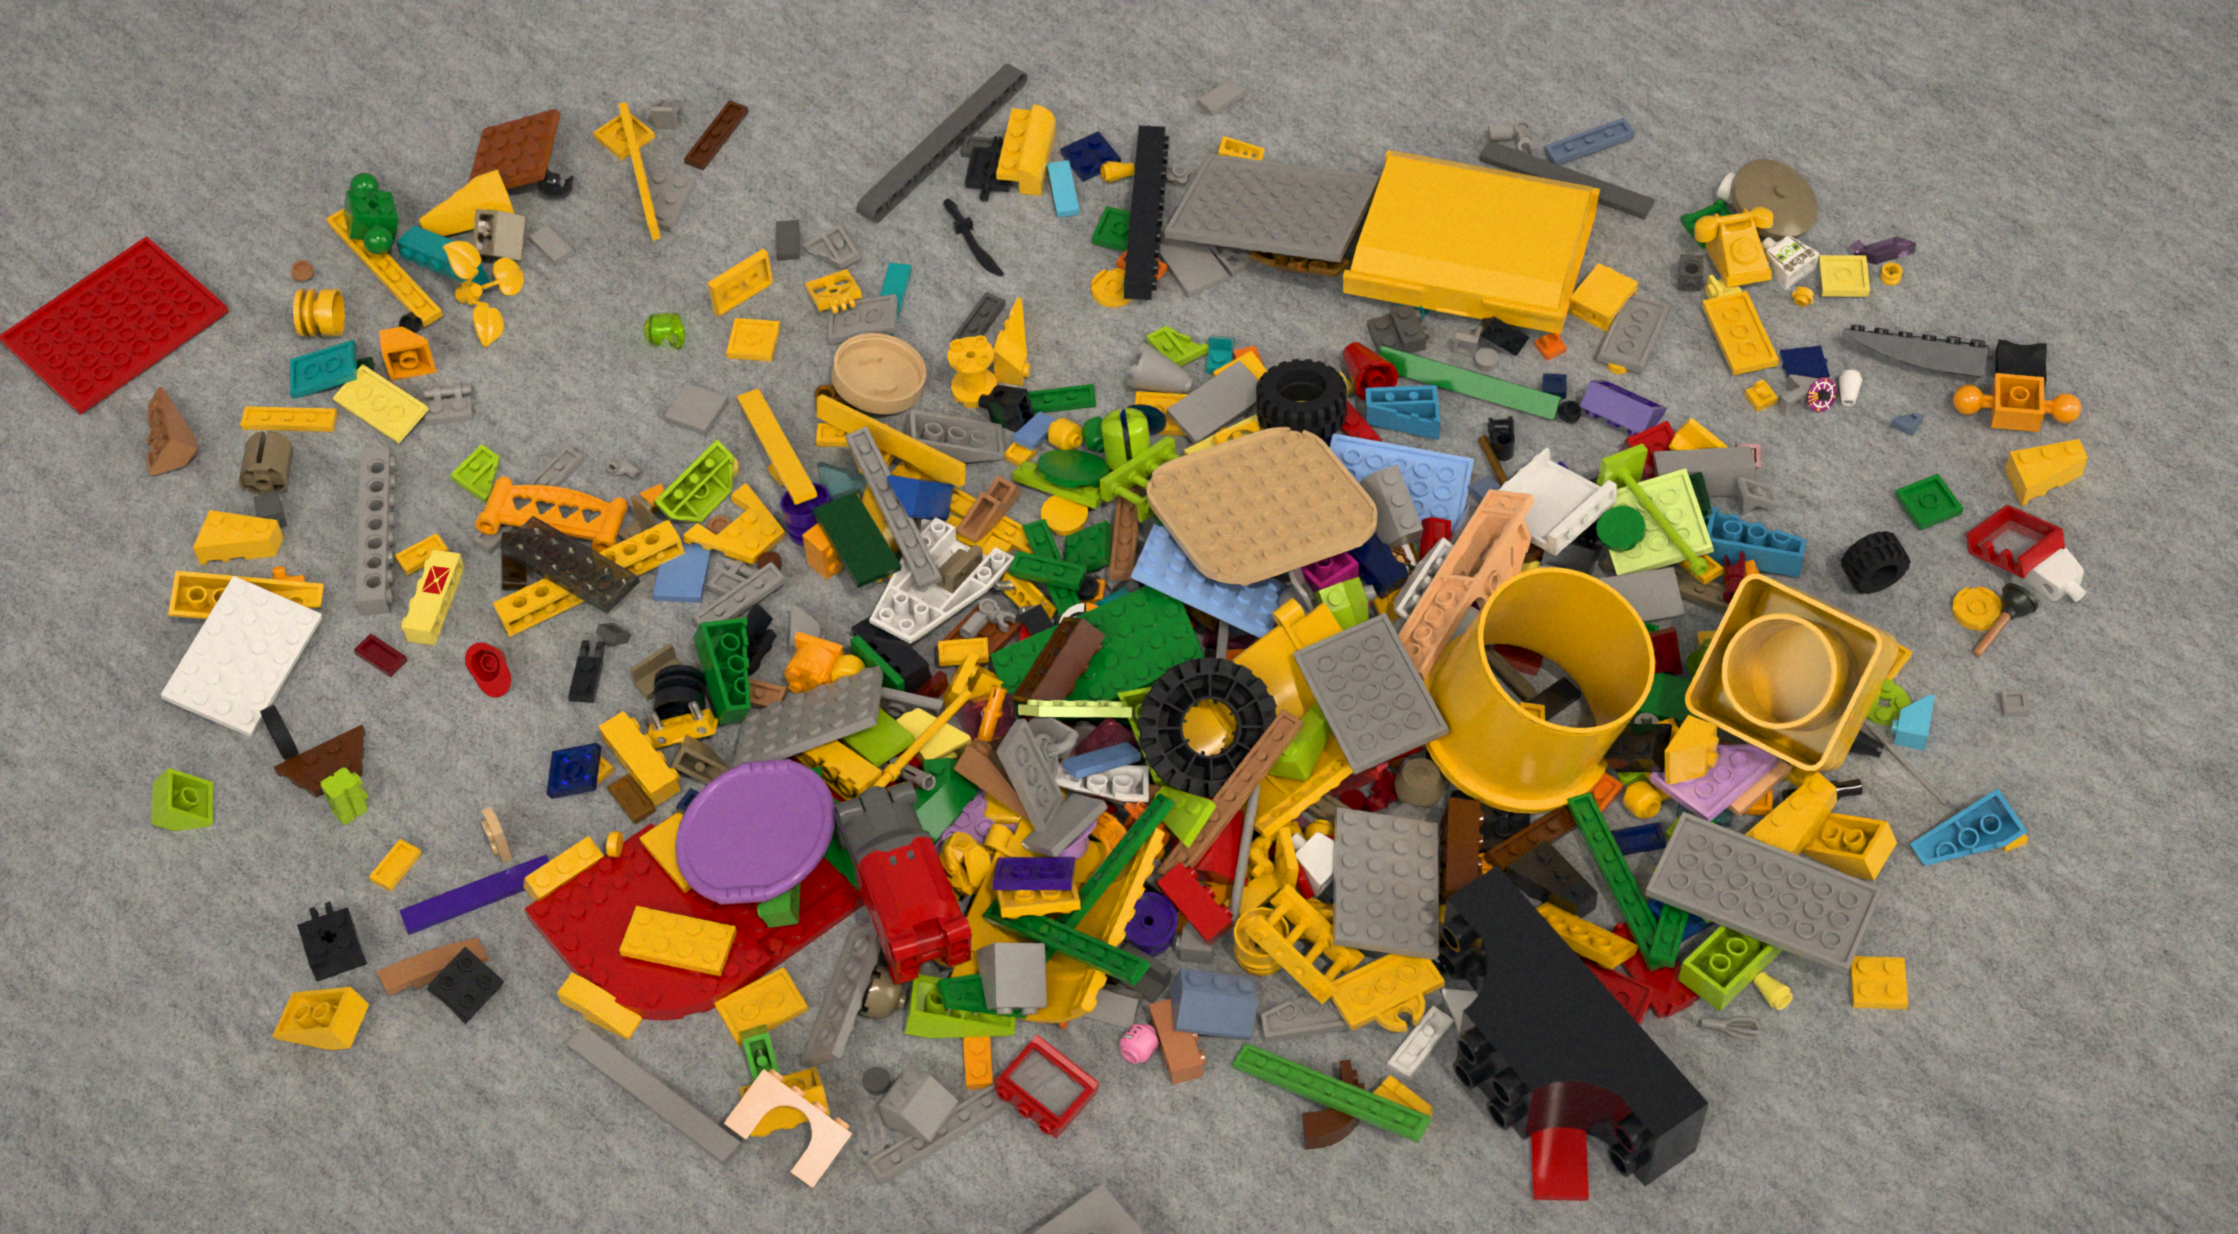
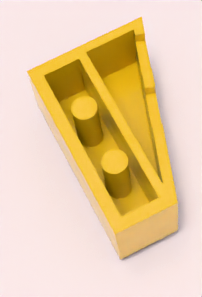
M2080 439L2011 451L2005 471L2021 506L2028 504L2029 500L2045 495L2048 490L2056 486L2059 488L2082 476L2088 456Z
M209 510L193 550L200 565L208 564V561L221 559L222 562H230V558L245 557V560L274 557L277 555L284 536L277 520Z

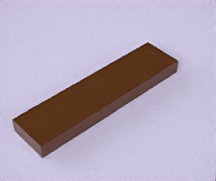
M729 100L685 156V164L704 171L749 113L748 107Z
M1563 806L1486 852L1484 857L1493 867L1498 865L1506 873L1508 865L1547 839L1552 844L1577 829V825L1572 815Z

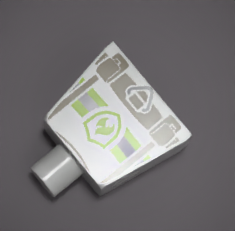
M1786 236L1778 243L1768 237L1762 243L1763 250L1766 251L1767 262L1772 271V277L1784 290L1791 287L1817 267L1819 253L1791 236Z

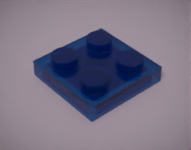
M1099 131L1060 148L1062 157L1065 161L1069 160L1070 167L1082 182L1100 175L1101 164H1106V161L1121 162V158Z
M592 743L552 751L546 794L551 799L596 791L601 756L600 745Z

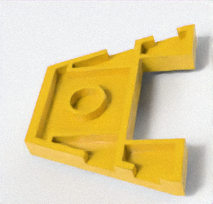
M745 483L731 494V501L744 509V513L717 535L697 523L683 534V542L690 545L692 542L700 544L703 549L709 551L716 549L724 552L725 556L749 564H754L762 553L768 552L785 537V531L750 486Z

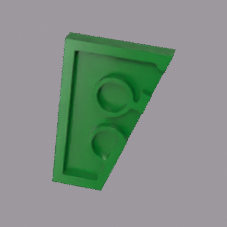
M980 973L940 979L937 982L936 986L944 1008L997 1015V1010H987ZM1013 1010V1014L1000 1015L1022 1019L1027 1017V1015H1022V1010Z

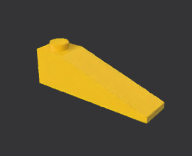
M1017 297L1010 311L1009 319H1006L1004 322V331L1000 330L993 349V363L997 382L1023 386L1025 377L1030 375L1031 364L1027 360L1022 298Z

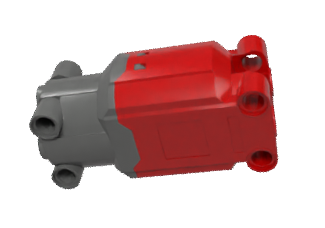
M910 780L887 787V791L885 787H870L859 794V799L856 797L834 804L838 828H835V833L842 851L848 850L855 868V880L888 961L889 972L895 986L918 979L920 964L937 958H941L942 963L945 962L947 968L971 961L972 931L968 919L965 915H962L929 832L923 830L913 805L917 803V797Z

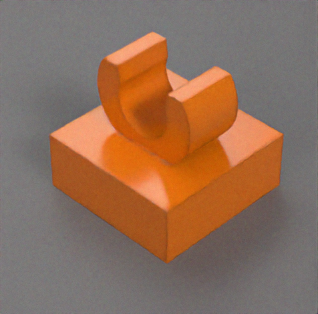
M1558 333L1543 335L1541 338L1534 340V347L1546 361L1565 353L1567 350V346L1562 342Z

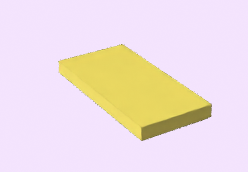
M363 364L357 370V380L345 383L332 398L335 403L397 444L406 437L429 410L425 404Z

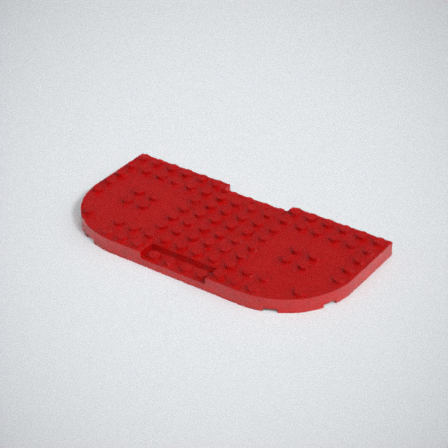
M836 739L837 741L845 745L841 740ZM908 748L897 754L896 757L901 756ZM795 755L785 758L791 759V761L802 764L799 760L795 758ZM915 756L908 762L909 765L924 771ZM896 779L894 782H889L885 787L886 791L887 787L906 782L907 780ZM912 783L914 790H916L919 786ZM828 787L831 791L832 797H834L839 802L845 801L838 794H836L830 787ZM650 823L623 842L619 857H609L607 853L604 854V858L600 859L598 863L579 873L577 877L558 887L556 891L541 901L536 900L524 908L527 919L573 973L605 990L616 998V1003L640 1015L642 1019L667 1021L683 1019L685 1015L694 1014L699 1011L705 1013L714 1009L715 1002L759 980L863 907L865 903L861 893L848 882L847 877L843 873L840 874L823 857L815 869L801 881L799 924L769 928L758 915V903L761 902L720 905L718 902L703 897L693 888L684 893L640 842L641 836L656 827L653 823ZM636 906L736 926L737 933L721 976L621 956L619 950Z

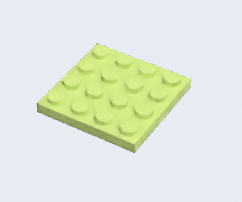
M1686 468L1637 483L1697 557L1714 552ZM1627 486L1617 489V502L1609 509L1617 506L1632 507L1641 513L1646 525L1645 537L1636 544L1635 548L1623 552L1609 550L1617 576L1651 571L1687 560Z

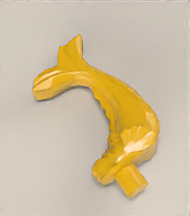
M1291 820L1283 826L1289 827L1291 837L1296 833L1302 836L1300 829L1293 826ZM1278 833L1268 838L1260 835L1251 842L1248 861L1250 867L1253 868L1250 873L1254 878L1258 879L1263 872L1266 874L1274 872V865L1268 859V850L1278 838Z

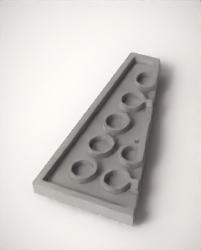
M1387 954L1378 957L1377 960L1386 956ZM1361 965V966H1359V967H1357V968H1355V969H1353V970H1351V971H1349V972H1347V973H1345V974H1343V975H1341V976L1335 978L1334 980H1336V979H1338V978H1340V977H1343V976H1345V975H1347V974H1349V973H1351V972H1353V971H1355V970H1357V969H1359V968H1361V967H1363V966ZM1308 991L1304 993V996L1292 1002H1284L1260 1014L1265 1042L1350 1029L1331 998L1321 1004ZM1402 1012L1398 1015L1403 1021L1413 1019L1412 1015L1408 1012ZM1374 1020V1021H1372V1022H1370V1023H1368V1024H1366V1025H1364V1026H1362V1027L1372 1026V1025H1379V1024Z

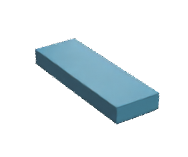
M1069 160L1047 163L1057 218L1080 215Z

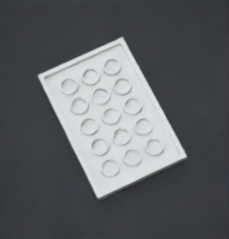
M233 576L162 691L161 698L252 738L263 719L260 711L271 706L321 622L322 614Z

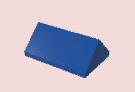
M894 475L886 477L909 517L934 520L936 517L942 521L948 519L954 485Z

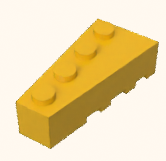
M837 740L795 754V758L808 768L822 767L824 781L827 786L845 801L856 797L859 799V794L872 787L882 776L880 769Z

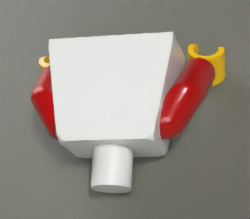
M1317 832L1307 841L1299 833H1296L1291 837L1299 867L1296 886L1300 895L1306 901L1321 903L1320 900L1314 899L1313 896L1315 894L1318 897L1334 881V836L1323 835Z

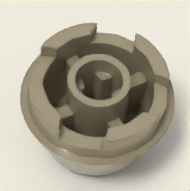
M1415 758L1408 761L1397 773L1394 787L1399 800L1404 805L1408 806V804H1411L1413 806H1421V809H1428L1437 804L1443 796L1445 780L1433 761L1426 758Z

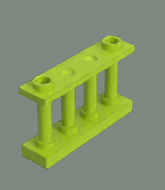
M1166 436L1100 479L1101 499L1108 503L1117 496L1125 498L1137 506L1138 521L1141 523L1153 516L1155 513L1148 504L1147 495L1142 498L1128 489L1137 484L1147 490V482L1150 481L1146 479L1162 464L1181 457L1176 454L1175 439Z

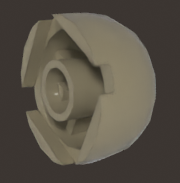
M877 965L876 971L879 974L873 973L871 977V982L863 1000L866 1001L864 1006L867 1008H861L860 1015L873 1019H885L891 1016L896 1008L902 1009L906 994L902 993L903 984L894 985L889 968Z

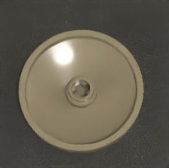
M1757 159L1745 164L1733 178L1731 183V199L1737 213H1742L1744 208L1751 211L1754 207L1758 206L1768 208L1773 212V226L1766 229L1756 227L1758 234L1777 241H1781L1786 236L1797 239L1803 236L1814 224L1817 216V201L1814 192L1808 182L1790 166L1775 160Z

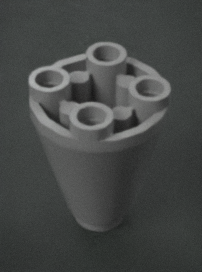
M1141 343L1126 385L1137 390L1188 394L1194 377L1189 376V372L1153 346Z

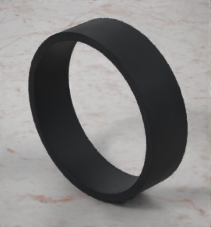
M273 704L261 710V716L284 760L298 754L297 747L275 705Z

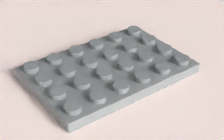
M1386 613L1293 652L1294 659L1354 775L1449 734L1443 717Z
M880 666L864 668L855 675L840 677L836 682L828 685L821 684L809 692L797 693L790 699L782 702L775 701L763 709L749 711L742 721L733 768L741 765L743 762L785 759L877 725L884 674Z
M1337 807L1334 815L1333 945L1437 960L1439 956L1438 823Z

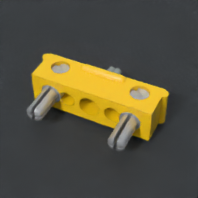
M1006 572L1002 581H997L994 584L996 590H1003L1020 607V614L1041 604L1050 620L1052 619L1056 607L1027 579L1010 576V572Z
M696 701L688 704L692 712L689 714L660 721L655 711L650 712L648 717L651 723L648 736L654 744V749L681 744L685 735L699 740L715 734L718 719L714 717L710 708L700 710Z

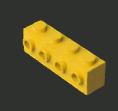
M622 711L598 726L605 744L655 807L681 791L678 784L680 780L679 774L674 767L669 768L666 765L667 760L660 750H654L651 738L648 734L645 733L643 735L639 731L641 728L634 717L629 718Z

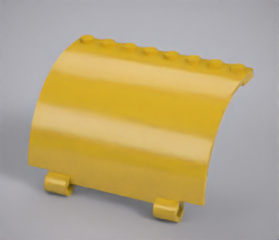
M1291 598L1271 613L1278 626L1231 661L1245 666L1253 671V675L1261 678L1268 687V693L1273 695L1277 705L1275 708L1276 715L1284 709L1298 719H1301L1315 704L1316 700L1294 659L1293 652L1342 632L1343 629L1332 615L1326 603H1321L1305 615L1299 603ZM1213 699L1197 702L1199 705L1197 707L1193 705L1184 717V720H1187L1186 723L1183 722V734L1185 740L1189 739L1188 745L1200 754L1201 751H1205L1207 756L1221 753V748L1226 749L1234 739L1235 735H1232V732H1236L1234 716L1229 715L1230 709L1219 701L1217 704H1214ZM1332 732L1307 781L1266 774L1259 783L1261 788L1254 830L1265 838L1278 833L1281 827L1290 820L1296 819L1303 810L1318 802L1321 796L1329 790L1336 788L1342 780L1353 773ZM1248 799L1245 801V803H1244V804L1242 805V807L1239 809V810L1243 811V813H1244V820H1245V814H1246Z
M1021 817L1014 834H1012L1009 828L1001 824H992L982 846L987 850L989 856H992L990 861L991 868L982 879L966 915L972 931L971 961L954 966L949 978L980 973L976 950L992 943H1035L985 921L982 916L997 898L996 891L993 890V872H995L999 857H1052L1024 848L1021 842L1035 828L1032 823ZM1156 828L1075 927L1076 930L1115 947L1123 941L1126 935V931H1124L1126 924L1135 914L1134 905L1145 890L1143 886L1145 879L1150 876L1154 869L1153 860L1162 850L1163 843L1161 841L1165 834L1163 831ZM1089 840L1088 850L1081 858L1076 860L1074 880L1078 892L1107 858L1106 848L1102 842ZM1061 912L1047 913L1043 916L1056 920ZM1055 952L1045 964L1047 1007L1038 1010L1036 1015H1027L1025 1019H1016L1040 1023H1060L1074 1020L1086 1013H1091L1097 1004L1096 995L1106 983L1107 976L1101 971ZM941 958L934 959L938 964L947 967L945 962L942 963Z

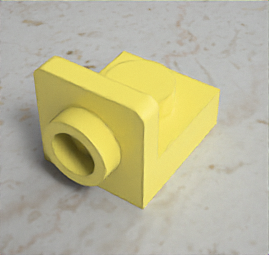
M1713 275L1708 276L1705 286V292L1709 299L1742 292L1739 286L1727 288L1723 279L1716 280Z

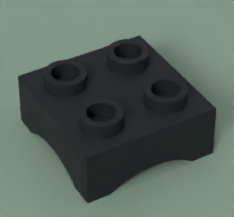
M1999 339L1995 351V373L2044 377L2045 388L2047 381V344L2020 345L2008 340Z
M464 947L429 983L427 990L443 1001L466 1024L501 988L504 981L468 948Z

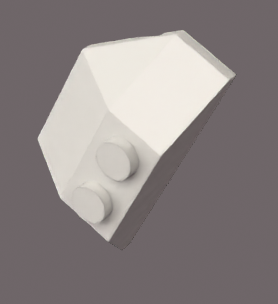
M1444 537L1417 564L1394 600V612L1405 620H1408L1454 546Z

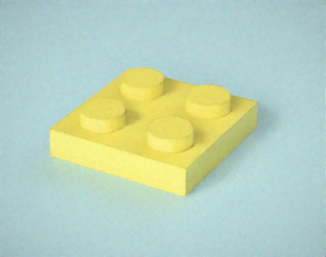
M1819 256L1822 296L1869 297L1870 286L1866 256Z

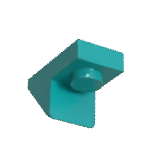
M1211 335L1209 337V352L1206 363L1207 374H1213V371L1232 361L1235 337Z

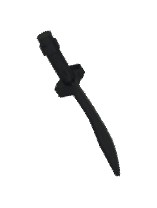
M950 198L944 200L943 205L946 211L955 220L953 222V230L956 235L963 234L971 251L983 268L990 273L1003 276L1004 273L996 262L978 245L970 231L973 230L971 218L964 219L957 205Z

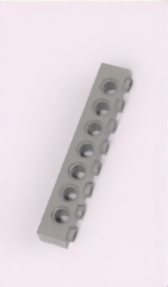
M389 447L361 449L355 596L360 616L390 613V603L394 602L392 588L390 589V584L394 583V572L391 569V564H395V556L391 548L392 545H395V534L392 531V526H396V517L393 512V507H396V496L393 493V489L397 488V479L394 474V470H397V458L392 456Z

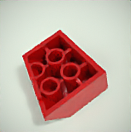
M1238 810L1194 867L1195 872L1199 876L1197 881L1234 885L1244 826L1243 811ZM1176 835L1174 838L1171 852L1180 842V839ZM1245 877L1244 886L1248 887L1247 877Z

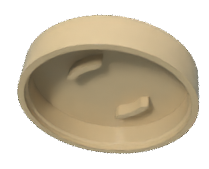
M866 333L851 337L839 346L834 356L831 379L837 393L852 406L875 414H894L909 409L919 400L922 395L927 372L922 357L908 343L886 334Z

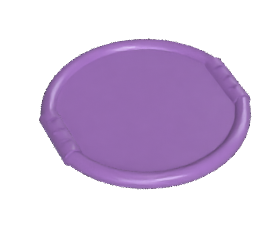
M791 759L743 762L741 765L722 773L697 794L680 822L675 847L676 859L682 876L697 893L709 900L718 902L720 905L768 902L770 899L787 892L803 881L815 869L830 845L836 822V812L831 791L824 780L812 769L791 761Z

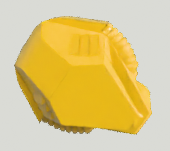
M958 831L945 839L942 846L943 850L938 856L945 870L952 876V886L968 897L973 894L974 889L980 886L982 879L990 870V856L980 842L969 834Z

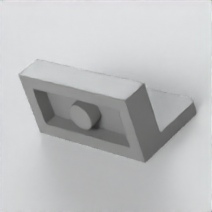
M1105 983L1096 995L1097 1004L1091 1013H1086L1083 1016L1129 1029L1135 1022L1137 1008L1143 1003L1145 993Z

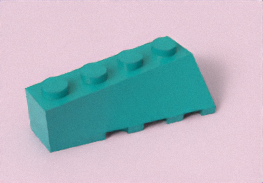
M414 225L396 241L400 249L399 254L404 260L414 262L420 267L429 268L435 273L444 274L450 279H456L461 282L467 280L459 278L454 273L447 253L443 248L445 244L455 242L454 240ZM480 263L476 267L478 274L471 282L484 285L490 283Z

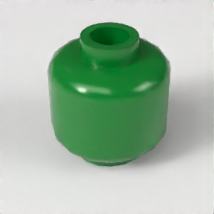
M1093 417L1084 423L1081 434L1088 450L1098 451L1100 454L1105 453L1101 430L1103 419L1101 417Z

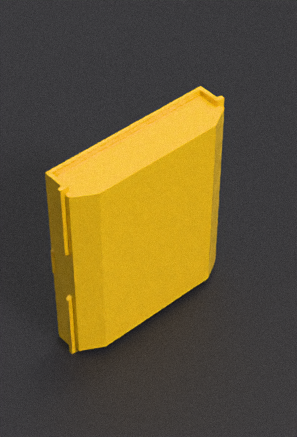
M1387 150L1385 167L1358 240L1350 270H1345L1343 274V293L1420 308L1423 306L1425 309L1464 317L1488 319L1495 316L1509 325L1562 334L1570 306L1569 299L1575 289L1596 217L1600 189Z

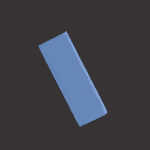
M1124 742L1063 759L1062 768L1075 779L1141 761V752L1130 743Z

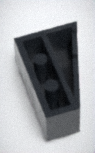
M1547 839L1506 867L1507 877L1516 887L1524 890L1526 895L1531 898L1536 897L1545 903L1548 902L1580 918L1596 909L1598 892Z

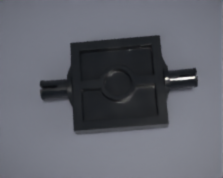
M1000 136L993 138L992 147L973 146L965 179V187L982 189L979 197L981 201H984V197L985 202L989 200L990 191H1010L1012 181L997 180L996 178L1003 138Z

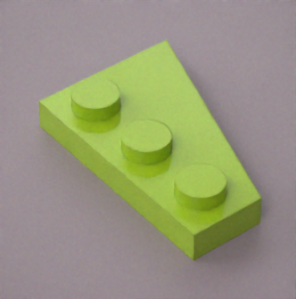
M1162 785L1155 794V797L1161 793L1175 803L1174 807L1162 821L1189 848L1216 808V805L1209 799Z

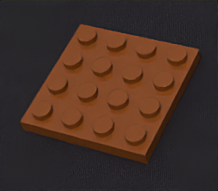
M555 108L483 129L469 182L476 176L498 170L506 190L544 180L561 115L559 111Z

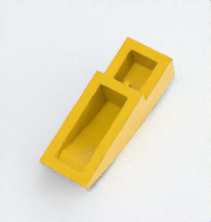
M573 972L557 992L562 1004L582 1013L585 1020L626 1040L630 1039L643 1020L640 1015L616 1003L614 996Z

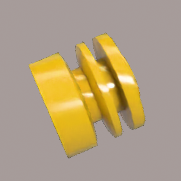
M298 289L296 291L293 304V319L299 337L317 336L319 330L322 336H341L345 323V306L340 289H322L319 295L316 289H309L308 291L307 289Z
M1266 907L1252 908L1244 912L1235 924V959L1240 968L1249 974L1269 976L1282 968L1245 932L1246 928L1259 916L1266 920L1274 911L1273 909ZM1282 917L1273 928L1285 939L1289 934V927L1284 917Z

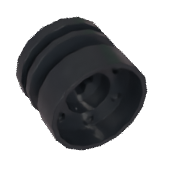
M688 665L667 666L655 674L653 711L657 713L660 721L692 713L688 704L696 701L700 710L706 709L707 682L705 674L699 669Z

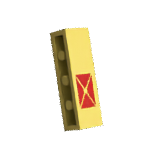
M432 550L430 558L426 559L423 576L417 581L416 594L410 599L409 612L407 617L403 618L401 629L405 633L407 642L436 645L465 569L461 554Z

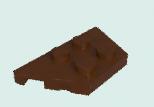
M363 725L355 727L274 766L276 774L280 777L288 778L292 784L306 789L307 793L316 798L324 794L321 781L329 776L333 777L334 773L343 767L347 768L351 774L356 772L359 777L363 776L362 759L364 758L365 750L363 742L364 736H366Z

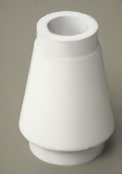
M1845 370L1838 378L1841 404L1843 406L1851 407L1856 403L1862 384L1861 374L1856 370Z

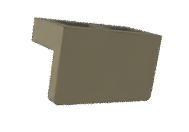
M974 544L967 552L958 549L938 569L942 581L937 583V585L953 594L983 561V548Z
M671 643L630 668L634 686L647 701L655 696V674L667 666L683 665L676 657Z

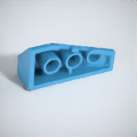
M1997 788L1909 845L1922 864L1927 866L2004 847L2028 831Z

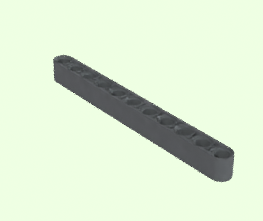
M1005 64L859 200L857 212L875 223L880 222L963 144L965 136H972L1024 87L1027 81V74L1010 64Z

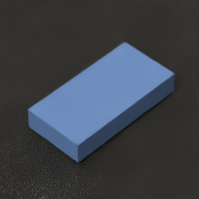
M1039 411L1013 435V442L1033 451L1048 437V427L1057 419Z

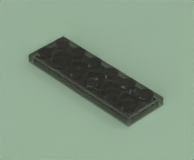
M532 516L500 546L502 553L606 614L640 583L638 575L535 516Z

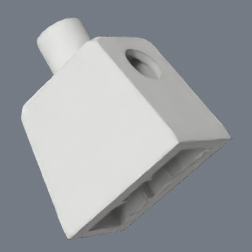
M2066 547L2052 554L2029 571L2027 576L2022 579L2052 601H2057L2068 594L2077 602L2086 593L2080 586L2084 569Z

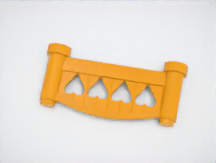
M501 476L495 481L485 508L476 519L475 527L487 535L496 534L501 524L589 539L593 540L591 547L594 552L599 553L617 544L616 538L628 506L627 501L620 497L615 498L609 503L589 494L562 487L512 485L511 479ZM515 497L532 500L520 510H516L513 503ZM544 501L546 504L554 503L555 506L545 513L539 514L536 503ZM566 505L569 508L576 507L578 510L564 519L559 507ZM586 509L592 512L599 511L601 515L586 523L582 511Z

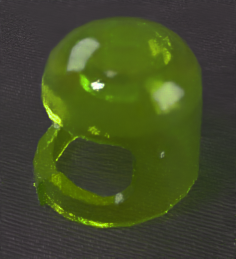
M653 313L646 318L643 331L645 339L649 344L660 346L665 337L672 348L681 349L683 347L685 332L678 313ZM673 334L677 336V342L675 341Z

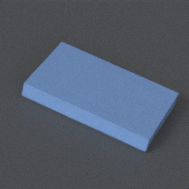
M680 538L685 554L659 565L653 599L658 601L702 603L712 550L703 549L702 545L694 542L691 545L683 542V538Z

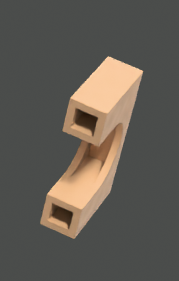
M763 1069L724 1124L744 1139H747L762 1117L773 1108L789 1106L800 1110L810 1122L812 1137L808 1148L793 1167L791 1173L813 1188L852 1133L847 1131L850 1126L839 1117L835 1120L826 1115L828 1110L817 1101L810 1104L804 1099L806 1093L795 1085H792L791 1088L782 1083L784 1077L773 1069H770L769 1072Z

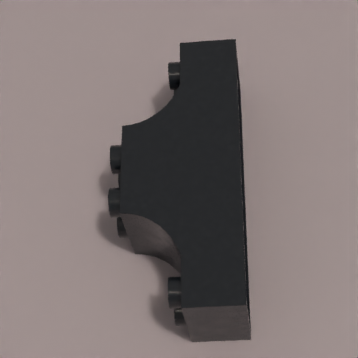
M1497 865L1446 899L1444 923L1440 925L1441 943L1444 947L1438 950V960L1443 969L1453 978L1464 972L1465 979L1478 995L1463 1010L1460 1035L1456 1038L1458 1050L1456 1061L1453 1062V1069L1460 1082L1467 1089L1472 1090L1478 1086L1490 1100L1487 1102V1109L1494 1122L1503 1130H1507L1512 1126L1523 1140L1531 1137L1532 1133L1548 1128L1566 1127L1584 1130L1586 1134L1596 1137L1610 1146L1607 1151L1609 1159L1620 1174L1628 1177L1633 1173L1644 1186H1647L1696 1152L1709 1104L1707 1100Z

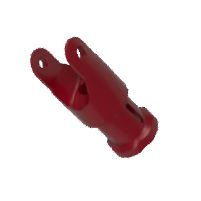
M1740 551L1738 562L1731 566L1728 555H1724L1723 582L1725 584V592L1723 593V600L1726 603H1731L1740 582L1746 577V557L1743 551Z

